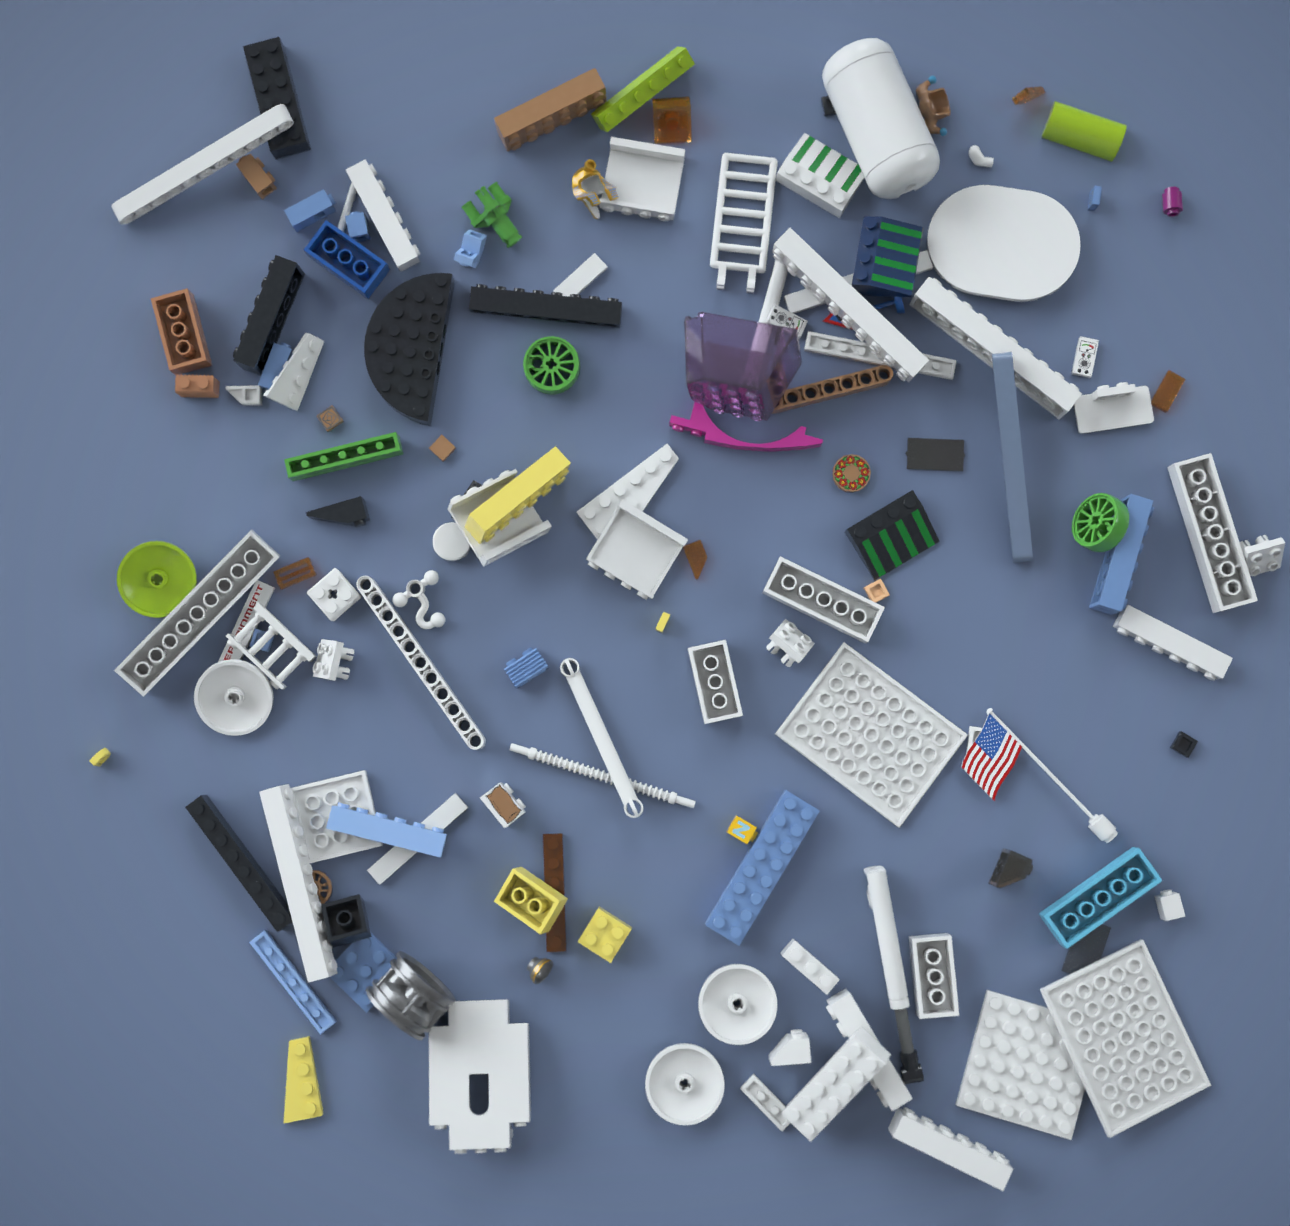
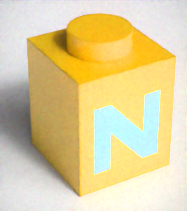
M737 815L726 831L746 844L749 841L753 842L758 834L755 831L756 826Z

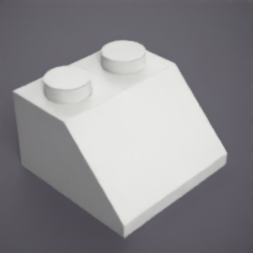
M801 1029L791 1030V1033H786L768 1055L771 1066L811 1063L810 1042L806 1032H802Z

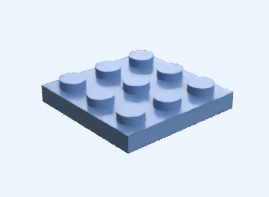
M371 933V937L353 942L336 960L338 973L330 976V978L367 1013L374 1004L366 995L365 990L368 986H373L372 982L374 979L379 980L391 969L390 961L393 958L397 959V957Z

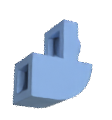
M469 229L464 234L461 248L455 253L454 260L458 261L462 266L476 268L482 256L487 235Z

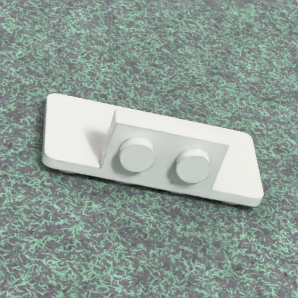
M1128 382L1116 384V387L1110 388L1109 385L1097 387V390L1092 394L1081 395L1074 404L1077 428L1080 434L1150 424L1154 421L1150 393L1147 386L1135 387V384L1128 385Z

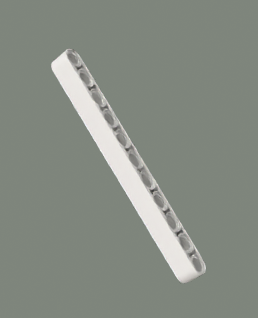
M284 104L274 106L114 202L112 209L119 223L124 225L136 220L290 128L294 122Z
M360 577L357 580L358 590L470 749H482L486 743L484 735L381 588L371 577ZM369 580L371 587L368 590H364L362 585L365 581ZM381 596V604L375 606L373 603L374 598ZM391 611L393 613L392 619L385 621V613ZM403 627V635L397 637L395 635L396 628ZM413 642L415 645L414 650L407 652L406 645ZM419 658H424L426 661L423 668L417 666ZM431 673H435L437 676V680L433 684L428 682V676ZM441 689L447 690L448 696L446 699L439 698V691ZM454 704L459 707V712L456 715H452L449 711L450 707ZM464 720H468L470 723V728L467 731H463L460 727L461 722ZM474 736H479L481 739V744L477 747L471 743Z

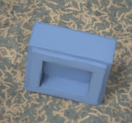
M1094 186L1090 191L1088 210L1094 211L1100 205L1101 186Z

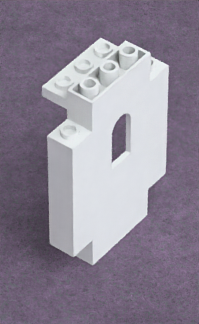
M509 1000L455 1001L452 1005L448 1004L449 1026L431 1027L429 1031V1126L435 1125V1129H447V1125H449L450 1150H455V1154L467 1153V1149H475V1153H485L487 1149L495 1148V1152H507V1148L512 1146L513 1129H511V1123H514V1126H526V1122L531 1121L529 1023L510 1024ZM469 1074H489V1108L483 1115H476L470 1109Z

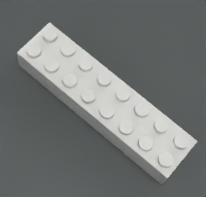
M1209 453L1177 462L1167 467L1212 612L1216 613L1258 601L1212 454Z

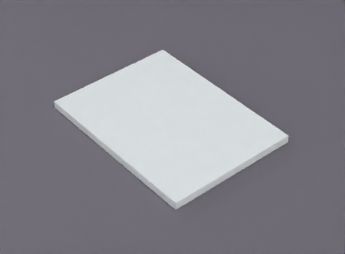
M843 642L775 733L776 736L898 828H900L968 736V734L845 642Z
M1140 939L1040 989L1107 1137L1111 1138L1211 1086L1144 940Z

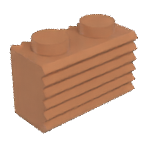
M177 374L175 393L181 397L219 398L220 381L213 375L202 376L200 374L198 376L196 374L194 376L189 374L187 376L185 374L183 376L182 374Z

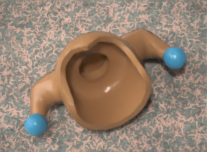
M930 76L927 81L916 88V94L920 100L919 110L924 117L930 134L945 136L947 129L936 127V123L938 120L950 116V104L944 88L927 90L931 84H935L937 81L935 76Z

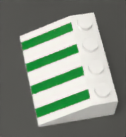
M806 133L803 134L789 153L776 176L777 182L838 218L841 217L864 180L863 173L857 163Z

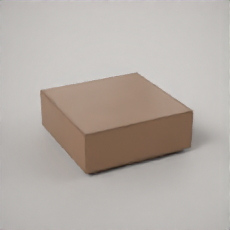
M441 435L429 449L444 462L456 447Z

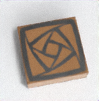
M333 406L317 415L327 432H330L344 422Z

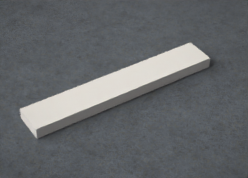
M455 793L421 823L425 824L426 829L432 830L433 827L445 829L468 806ZM394 846L367 871L380 885L413 857L417 851Z

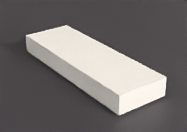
M594 253L556 287L553 292H559L563 294L562 296L569 297L570 294H580L607 269L606 264Z
M753 1074L740 1089L783 1131L790 1124L781 1114L786 1106Z

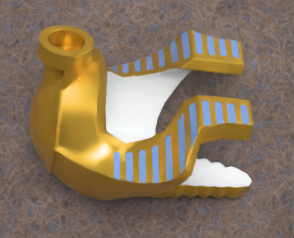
M588 159L584 167L578 169L573 175L572 189L577 200L582 201L595 219H599L600 213L597 205L601 204L598 195L606 193L610 201L616 200L619 197L616 193V186L610 184L600 175V172L595 169V161Z

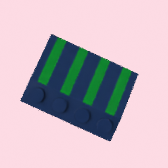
M864 216L852 287L862 296L912 297L923 227L886 217Z

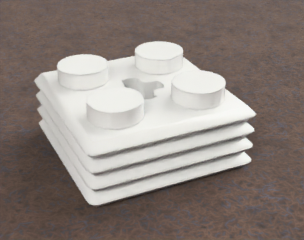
M336 568L307 591L310 598L331 621L339 618L361 598V595ZM332 591H338L336 599L330 598Z

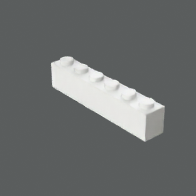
M365 159L346 169L399 271L402 272L419 263L418 255H420V252L415 244L411 245L409 239L412 237L407 228H402L401 223H403V220L399 213H394L392 210L394 204L390 196L385 197L383 191L386 189L381 180H376L375 175H377V172L373 165H368Z
M1126 605L1125 609L1119 613L1113 625L1114 628L1118 629L1117 632L1124 636L1130 635L1135 638V642L1141 645L1148 644L1152 647L1153 651L1169 655V659L1174 662L1187 664L1186 667L1195 672L1200 671L1204 673V677L1212 681L1223 679L1233 659L1130 605Z

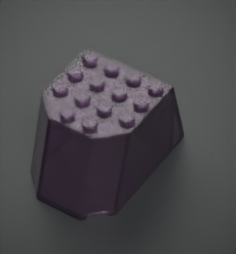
M699 312L697 317L694 318L690 316L685 317L686 384L691 399L718 414L729 413L738 418L745 416L755 421H767L802 364L798 330L706 312Z

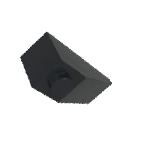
M361 496L306 512V516L310 519L350 526L355 525V527L364 526L367 521H370L365 500Z

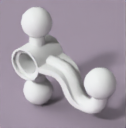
M434 570L427 571L424 579L421 581H409L404 593L398 592L393 596V604L396 607H404L411 596L419 599L421 607L417 612L416 622L423 629L442 627L445 624V616L440 612L434 613L429 622L423 619L429 608V601L424 594L425 587L427 585H435L439 580V575ZM413 584L420 585L421 590L419 593L413 594L411 592Z

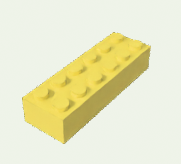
M555 446L471 512L466 521L465 529L479 544L483 541H490L498 529L501 531L509 525L508 521L512 518L517 519L524 512L523 509L527 506L531 508L538 501V497L541 495L544 497L552 490L551 487L553 485H560L569 473L568 468L571 462Z

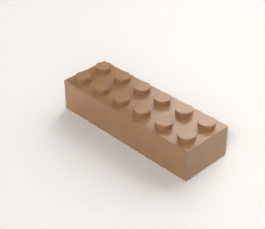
M593 68L495 117L497 133L507 152L517 150L526 142L535 141L538 136L544 133H551L560 125H567L576 117L585 116L588 111L594 108L598 109L607 102L606 87L596 68Z

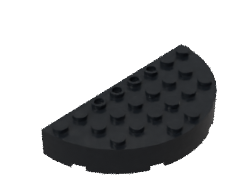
M450 273L421 275L394 288L375 309L365 334V363L371 381L379 394L396 412L414 422L431 426L455 284L453 274Z

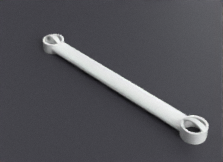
M776 260L744 378L740 382V392L746 397L754 396L758 391V380L773 326L766 323L772 306L774 304L779 306L788 273V267L783 262L780 264ZM749 380L745 392L742 389V385L745 381ZM753 381L756 388L754 392L749 393Z
M567 658L561 663V672L570 685L623 802L626 815L630 818H637L643 813V804L637 798L581 675L579 663L573 658ZM569 661H572L577 665V671L575 673ZM565 663L571 675L565 674L563 669ZM633 801L638 802L641 806V811L639 814L635 808ZM628 803L630 804L635 816H632L628 813Z

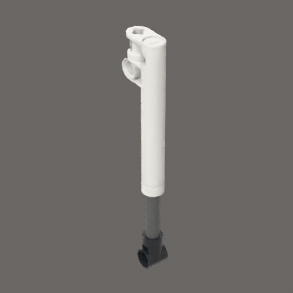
M871 866L864 869L869 884L867 897L874 913L890 1008L894 1009L901 1046V1051L899 1052L902 1062L900 1067L904 1085L924 1081L921 1064L918 1063L917 1050L913 1046L907 1007L910 1006L907 997L908 992L886 869L883 866Z

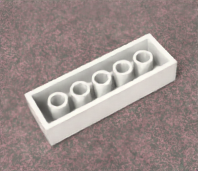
M783 557L778 559L762 592L865 644L869 642L885 608Z
M846 988L826 1000L829 1004L826 1006V1009L833 1020L837 1019L839 1021L836 1026L844 1038L846 1036L850 1038L861 1026L879 1043L855 1000ZM888 1059L886 1064L871 1078L870 1083L875 1090L879 1089L877 1095L885 1108L889 1106L894 1111L913 1098Z
M860 1026L787 1104L781 1114L811 1142L886 1064L891 1054Z
M904 1107V1109L897 1108L888 1127L893 1138L1004 1191L1013 1171L1009 1160L1003 1154L997 1151L991 1153L983 1144L979 1142L973 1144L969 1141L968 1137L960 1133L956 1136L950 1132L951 1129L941 1124L938 1127L931 1119L925 1116L919 1118L913 1110Z

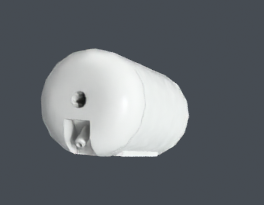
M865 38L854 41L838 50L828 60L823 69V83L869 189L879 198L895 199L904 193L912 190L916 191L925 186L939 170V153L893 49L888 43L878 38Z

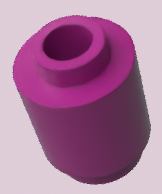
M1179 187L1164 189L1162 194L1163 213L1169 217L1178 216L1183 211L1182 192Z

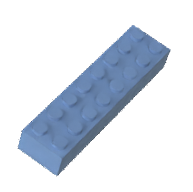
M784 790L706 920V926L740 946L820 810Z

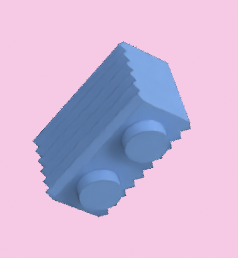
M530 647L522 653L523 657L518 660L513 658L506 663L507 667L504 670L517 689L549 669L537 648L533 650Z

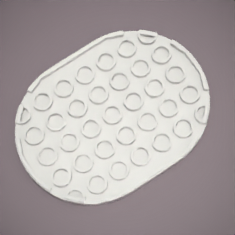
M978 185L954 193L939 206L930 222L927 249L934 269L953 288L977 296L1028 302L1054 293L1070 278L1080 255V236L1071 214L1053 198L1033 191L993 185Z

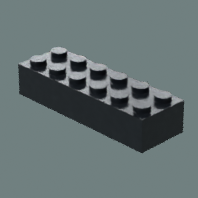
M275 37L243 46L260 114L276 105L284 104L294 122L290 128L268 140L270 152L275 159L311 150L287 55L281 39Z
M275 255L274 260H271L269 263L268 275L262 281L260 295L258 294L255 298L253 312H250L248 315V324L240 335L241 342L239 347H236L233 352V361L243 370L259 376L262 375L273 344H277L305 275L297 262Z

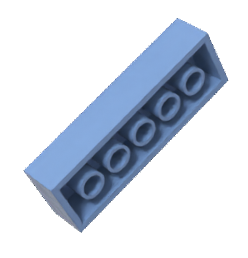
M1134 494L1121 499L1129 511V526L1123 539L1114 548L1105 551L1089 606L1090 609L1110 615L1122 612L1127 605L1128 599H1126L1127 591L1131 590L1133 584L1131 577L1138 567L1137 556L1141 554L1143 549V543L1141 542L1149 529L1147 521L1148 518H1151L1154 511L1152 506L1153 500Z

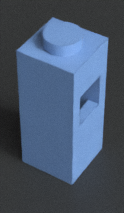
M323 189L284 211L293 228L298 232L336 212L333 206L336 202L331 193L327 195Z
M283 342L280 345L273 344L258 386L264 390L270 389L274 378L279 376L283 370V365L293 355L292 346Z

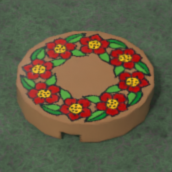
M849 454L837 460L833 467L832 475L834 483L839 489L844 492H857L867 485L870 480L871 471L869 464L864 458L859 455Z

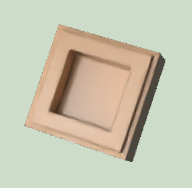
M881 579L863 588L869 600L875 603L890 596Z

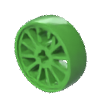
M548 336L538 339L528 348L523 360V370L527 381L537 391L551 395L560 394L571 388L576 382L580 373V360L577 351L568 341L559 337ZM551 345L557 346L554 355L551 353ZM548 346V356L543 352L542 347ZM561 348L567 350L562 355L557 357ZM537 351H539L542 355H539V354L534 355V354H535ZM569 354L573 357V360L561 361ZM541 360L543 364L540 368H535L533 362ZM551 362H554L555 366H553L552 369H549L548 365H551ZM564 365H574L573 371L561 367ZM562 371L571 376L565 380L559 372ZM543 373H546L542 383H538L536 379ZM555 375H558L563 382L562 384L555 385ZM548 376L552 377V386H545Z
M1093 494L1079 505L1072 520L1073 537L1082 547L1094 552L1111 550L1123 539L1127 532L1129 511L1120 499L1110 494Z

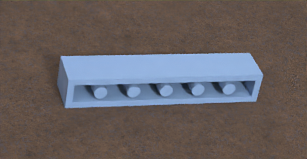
M339 802L337 806L332 805L326 829L442 857L448 835L444 833V829L433 827L432 830L426 829L425 824L414 822L413 825L407 824L406 819L395 817L394 820L387 819L388 815L376 812V815L368 814L369 810L357 807V810L349 809L350 805Z

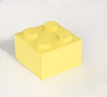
M599 906L580 936L578 943L611 963L632 927Z

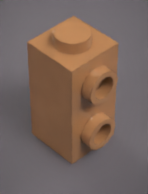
M250 153L239 159L236 166L261 199H264L277 189L273 184L276 180L270 172L265 173L262 169L265 166L258 157L255 159Z

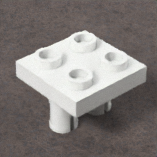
M1263 535V538L1259 536L1255 540L1256 545L1253 546L1250 545L1248 540L1239 542L1250 576L1274 571L1281 567L1285 547L1282 537L1269 541L1266 535Z
M785 619L769 637L772 641L767 645V650L770 651L774 646L775 648L771 653L777 654L781 648L786 652L781 658L782 663L784 664L789 659L786 666L791 667L794 661L800 663L815 643L811 641L808 635L798 630L794 623Z
M321 639V643L317 647V661L313 665V677L336 681V677L347 680L349 675L342 674V672L350 673V669L339 666L340 659L351 661L353 656L346 654H354V650L344 648V643Z

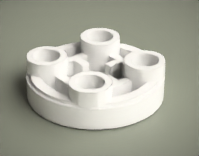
M445 523L434 533L433 547L441 558L448 561H456L467 556L471 546L457 523Z

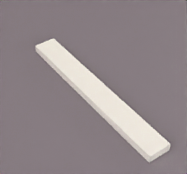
M928 250L919 253L916 274L933 269ZM853 274L844 276L843 278L852 286ZM810 288L809 290L804 289L784 296L788 311L793 314L826 303L824 301L822 303L819 302L814 296L815 293Z
M810 331L807 333L804 351L879 366L885 365L882 361L883 357L879 354L875 355L869 349L870 345L866 342ZM923 354L929 361L918 373L953 380L957 360Z

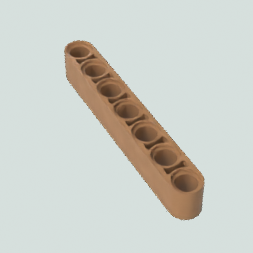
M882 365L772 393L766 398L765 410L770 414H776L882 387L891 381L893 370L887 365ZM885 372L888 375V379H881L879 373ZM865 376L869 378L870 383H862L861 377ZM848 381L852 387L846 389L843 387L842 382ZM831 386L833 393H826L824 387ZM809 390L813 391L815 397L808 398L805 392ZM793 395L797 401L790 403L787 400V396ZM776 400L778 407L773 408L769 406L768 402Z

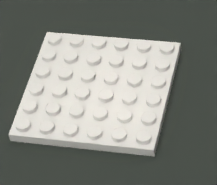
M986 990L956 1105L1072 1140L1085 1087L1049 1009Z

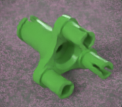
M498 182L493 183L487 189L485 186H482L475 194L485 206L484 212L480 214L471 200L461 208L471 220L470 223L474 228L492 226L503 243L507 244L506 247L510 248L523 238L518 234L519 231L507 216L512 199L504 193ZM487 189L491 192V194L493 195V197L495 198V200H494V199L492 198V196L489 194V192L487 191Z

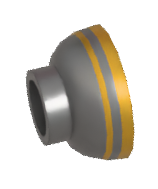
M535 957L529 962L527 970L530 972V978L534 984H540L546 979L552 970L553 961Z

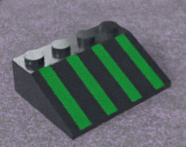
M913 490L845 531V534L874 581L940 542L924 507Z

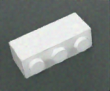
M793 938L781 951V955L825 994H828L840 980Z

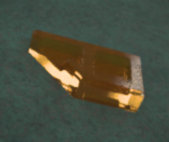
M1041 86L1027 87L1015 95L1012 100L1015 105L1025 104L1044 94L1045 90Z
M701 540L683 546L696 580L699 579L707 560Z

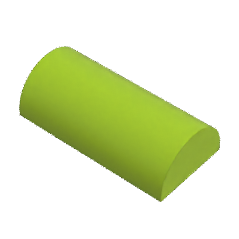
M1054 101L1041 138L1112 162L1121 146L1127 125Z

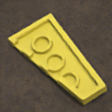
M310 1036L289 1041L284 1123L319 1117L324 1114Z

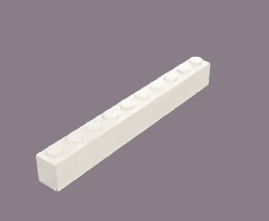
M289 784L260 791L307 980L312 982L333 976L338 973L337 962L333 957L332 945L328 941L322 914V904L318 899V889L314 883L313 869L309 864L308 850L302 837L303 830L299 825L298 811L294 806L293 792Z

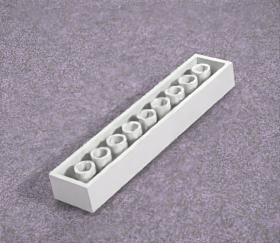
M791 228L774 243L773 257L780 264L783 262L788 267L787 271L795 277L797 275L801 279L800 283L807 290L810 288L815 293L814 296L819 302L822 303L824 301L829 306L828 310L834 316L838 315L841 317L843 325L848 329L852 328L856 332L855 336L860 341H866L870 345L869 349L875 355H881L883 363L893 367L897 371L896 375L902 381L910 382L928 363L929 359Z
M928 277L915 293L909 304L992 369V354L1012 352L1015 386L1056 418L1060 419L1082 395L1076 385L1066 382L1060 373L1049 369L1046 362L1036 359L1029 349H1023L1019 346L1016 339L1002 333L1003 330L999 326L989 323L983 314L972 310V306L965 301L959 300L953 291H947L937 279Z
M251 529L114 671L144 697L265 573L280 555Z

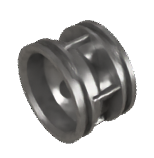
M399 951L396 954L397 959L393 958L390 961L391 969L379 980L374 979L372 982L373 986H368L365 992L375 1007L394 1025L409 1036L422 1040L425 1037L424 1032L428 1033L441 1015L449 1009L448 1004L452 1005L456 1000L451 991L429 969L412 956Z

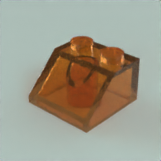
M690 97L652 99L655 144L692 142Z

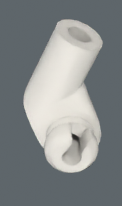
M976 145L970 147L969 157L974 165L992 167L993 158L984 157L980 148Z

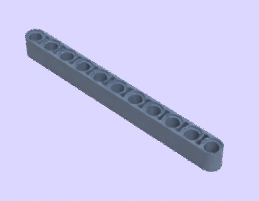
M1012 352L992 354L1012 557L1013 563L1033 561L1013 356Z

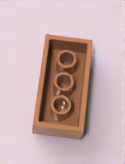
M186 288L151 298L169 370L175 375H180L212 366L194 294Z

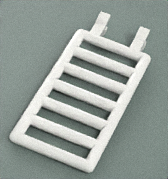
M724 153L722 155L710 257V267L719 269L716 289L724 290L726 270L748 272L746 292L754 293L756 273H764L766 271L777 172L776 158ZM729 161L770 165L769 175L728 171ZM727 179L768 183L767 193L726 189ZM725 197L766 201L765 211L724 207ZM723 215L764 219L763 229L722 225ZM721 233L762 237L761 247L720 243ZM719 251L760 255L759 265L718 261Z

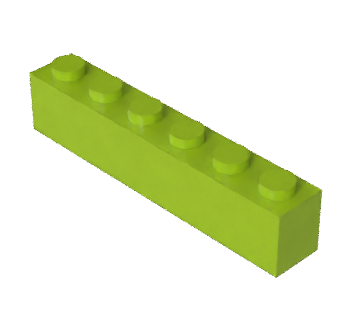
M677 46L592 112L591 116L600 130L609 132L694 66L695 62L688 50Z

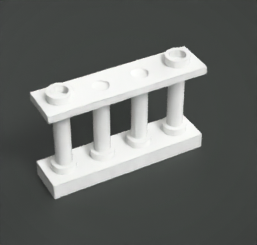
M257 603L253 608L256 611L255 617L235 637L228 633L226 635L229 639L227 643L236 650L238 648L260 668L271 679L270 684L274 688L284 690L287 686L282 682L298 665L306 660L312 662L317 656L261 603ZM266 620L270 624L269 630L249 650L245 648L240 642L261 621ZM281 634L284 637L283 643L262 664L254 655L274 635ZM294 647L298 651L297 656L276 677L269 668L288 648Z

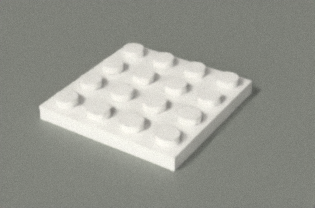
M366 770L290 788L293 792L294 806L298 811L299 825L303 830L302 837L308 850L309 863L383 846L381 842L326 829L332 805L337 806L338 802L350 805L349 809L357 810V807L369 810L368 814L376 815Z

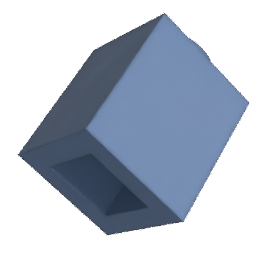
M355 211L345 216L348 233L352 239L357 242L371 240L364 212Z

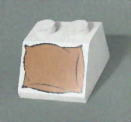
M500 782L481 796L480 799L501 825L507 828L526 813L524 810L526 806L519 798L516 800L513 797L512 793L514 791L507 783L503 784Z

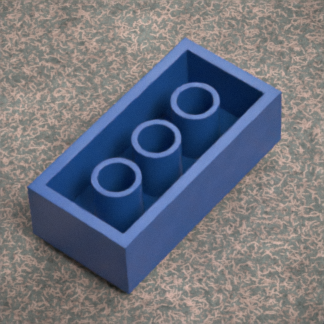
M325 220L304 248V252L309 258L367 299L370 298L390 271L385 261L327 220Z

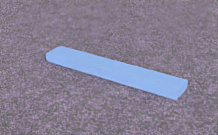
M264 930L249 942L320 1035L337 1022L267 930Z

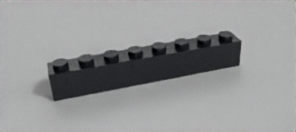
M476 284V287L471 286L469 310L473 313L620 328L622 302H619V299L616 298L600 300V297L589 296L588 299L581 298V295L570 294L569 297L562 296L563 294L559 292H551L550 295L544 294V291L533 290L531 293L525 292V289L514 288V291L506 290V287L495 286V289L488 288L484 284Z
M200 795L185 807L274 929L279 932L293 923L287 902L208 795Z

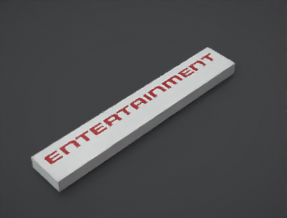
M259 580L255 582L231 633L234 637L255 617L256 611L253 608L257 603H261L265 608L267 607L274 592V587ZM257 626L240 642L245 648L248 647ZM227 643L218 662L231 659L242 660L244 653L238 648L236 650Z

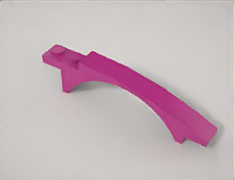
M697 398L695 399L690 420L671 415L669 426L675 431H690L691 435L697 437L705 435L704 443L737 450L768 452L804 450L821 447L823 439L805 435L807 427L800 426L789 436L771 443L753 444L736 440L722 432L711 421L704 409L702 400Z

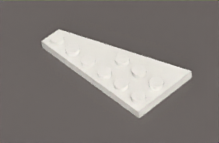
M668 444L664 445L578 510L577 514L598 540L621 500L626 501L642 512L644 511L679 458Z

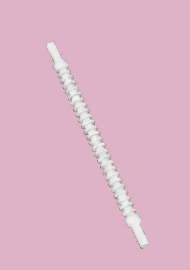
M513 743L510 746V751L526 755L528 759H537V762L542 760V763L547 762L548 765L552 763L553 767L557 765L558 768L563 767V770L567 768L569 772L573 770L574 773L579 772V775L583 773L584 776L589 775V778L595 777V780L599 778L600 781L605 780V783L610 782L611 785L614 783L609 772L605 773V770L601 772L599 768L595 770L594 767L589 768V765L585 767L583 763L579 765V762L573 763V760L569 762L568 758L563 760V757L558 758L557 755L553 757L552 753L548 755L547 752L542 753V750L538 752L533 747L529 749ZM631 778L629 779L637 793L642 792V795L646 793L648 797L652 795L653 798L658 797V800L662 798L663 801L668 800L670 804L677 803L694 808L696 801L677 796L675 792L668 793V790L664 792L662 788L658 790V787L652 788V785L648 787L646 783L642 785V782L636 783V780L632 782Z

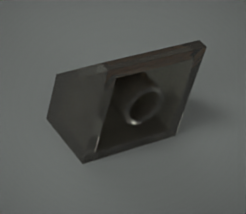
M1003 848L988 884L1002 888L1025 879L1032 872L1033 860Z

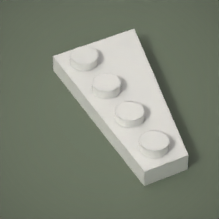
M305 333L293 350V355L289 361L285 362L283 370L279 376L274 378L272 386L269 390H266L263 396L298 411L324 341L310 333Z

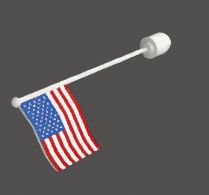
M987 709L988 717L980 734L967 751L961 768L995 801L1000 785L1015 765L1018 755L1023 748L1091 818L1088 821L1090 823L1089 829L1101 841L1106 843L1112 841L1118 834L1116 827L1103 814H1095L1093 816L992 712L993 709Z

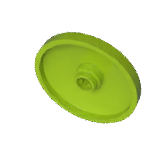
M149 541L137 545L124 556L117 571V587L122 599L132 610L147 617H167L197 584L196 569L190 557L178 546L164 541Z

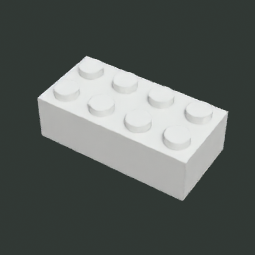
M726 640L688 648L704 724L743 716Z
M942 933L909 936L916 1016L919 1019L959 1016L951 935Z

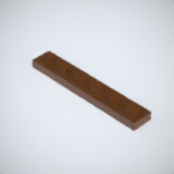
M563 833L543 834L544 882L565 896ZM565 905L550 931L546 933L547 952L567 951Z

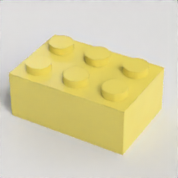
M517 867L512 869L494 902L539 934L550 931L568 898L525 868Z

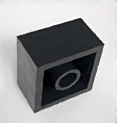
M360 894L321 905L328 941L333 948L371 937L364 900Z

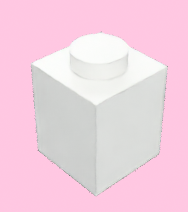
M1169 889L1161 891L1160 895L1154 896L1161 920L1169 921L1185 917L1179 893L1172 892Z

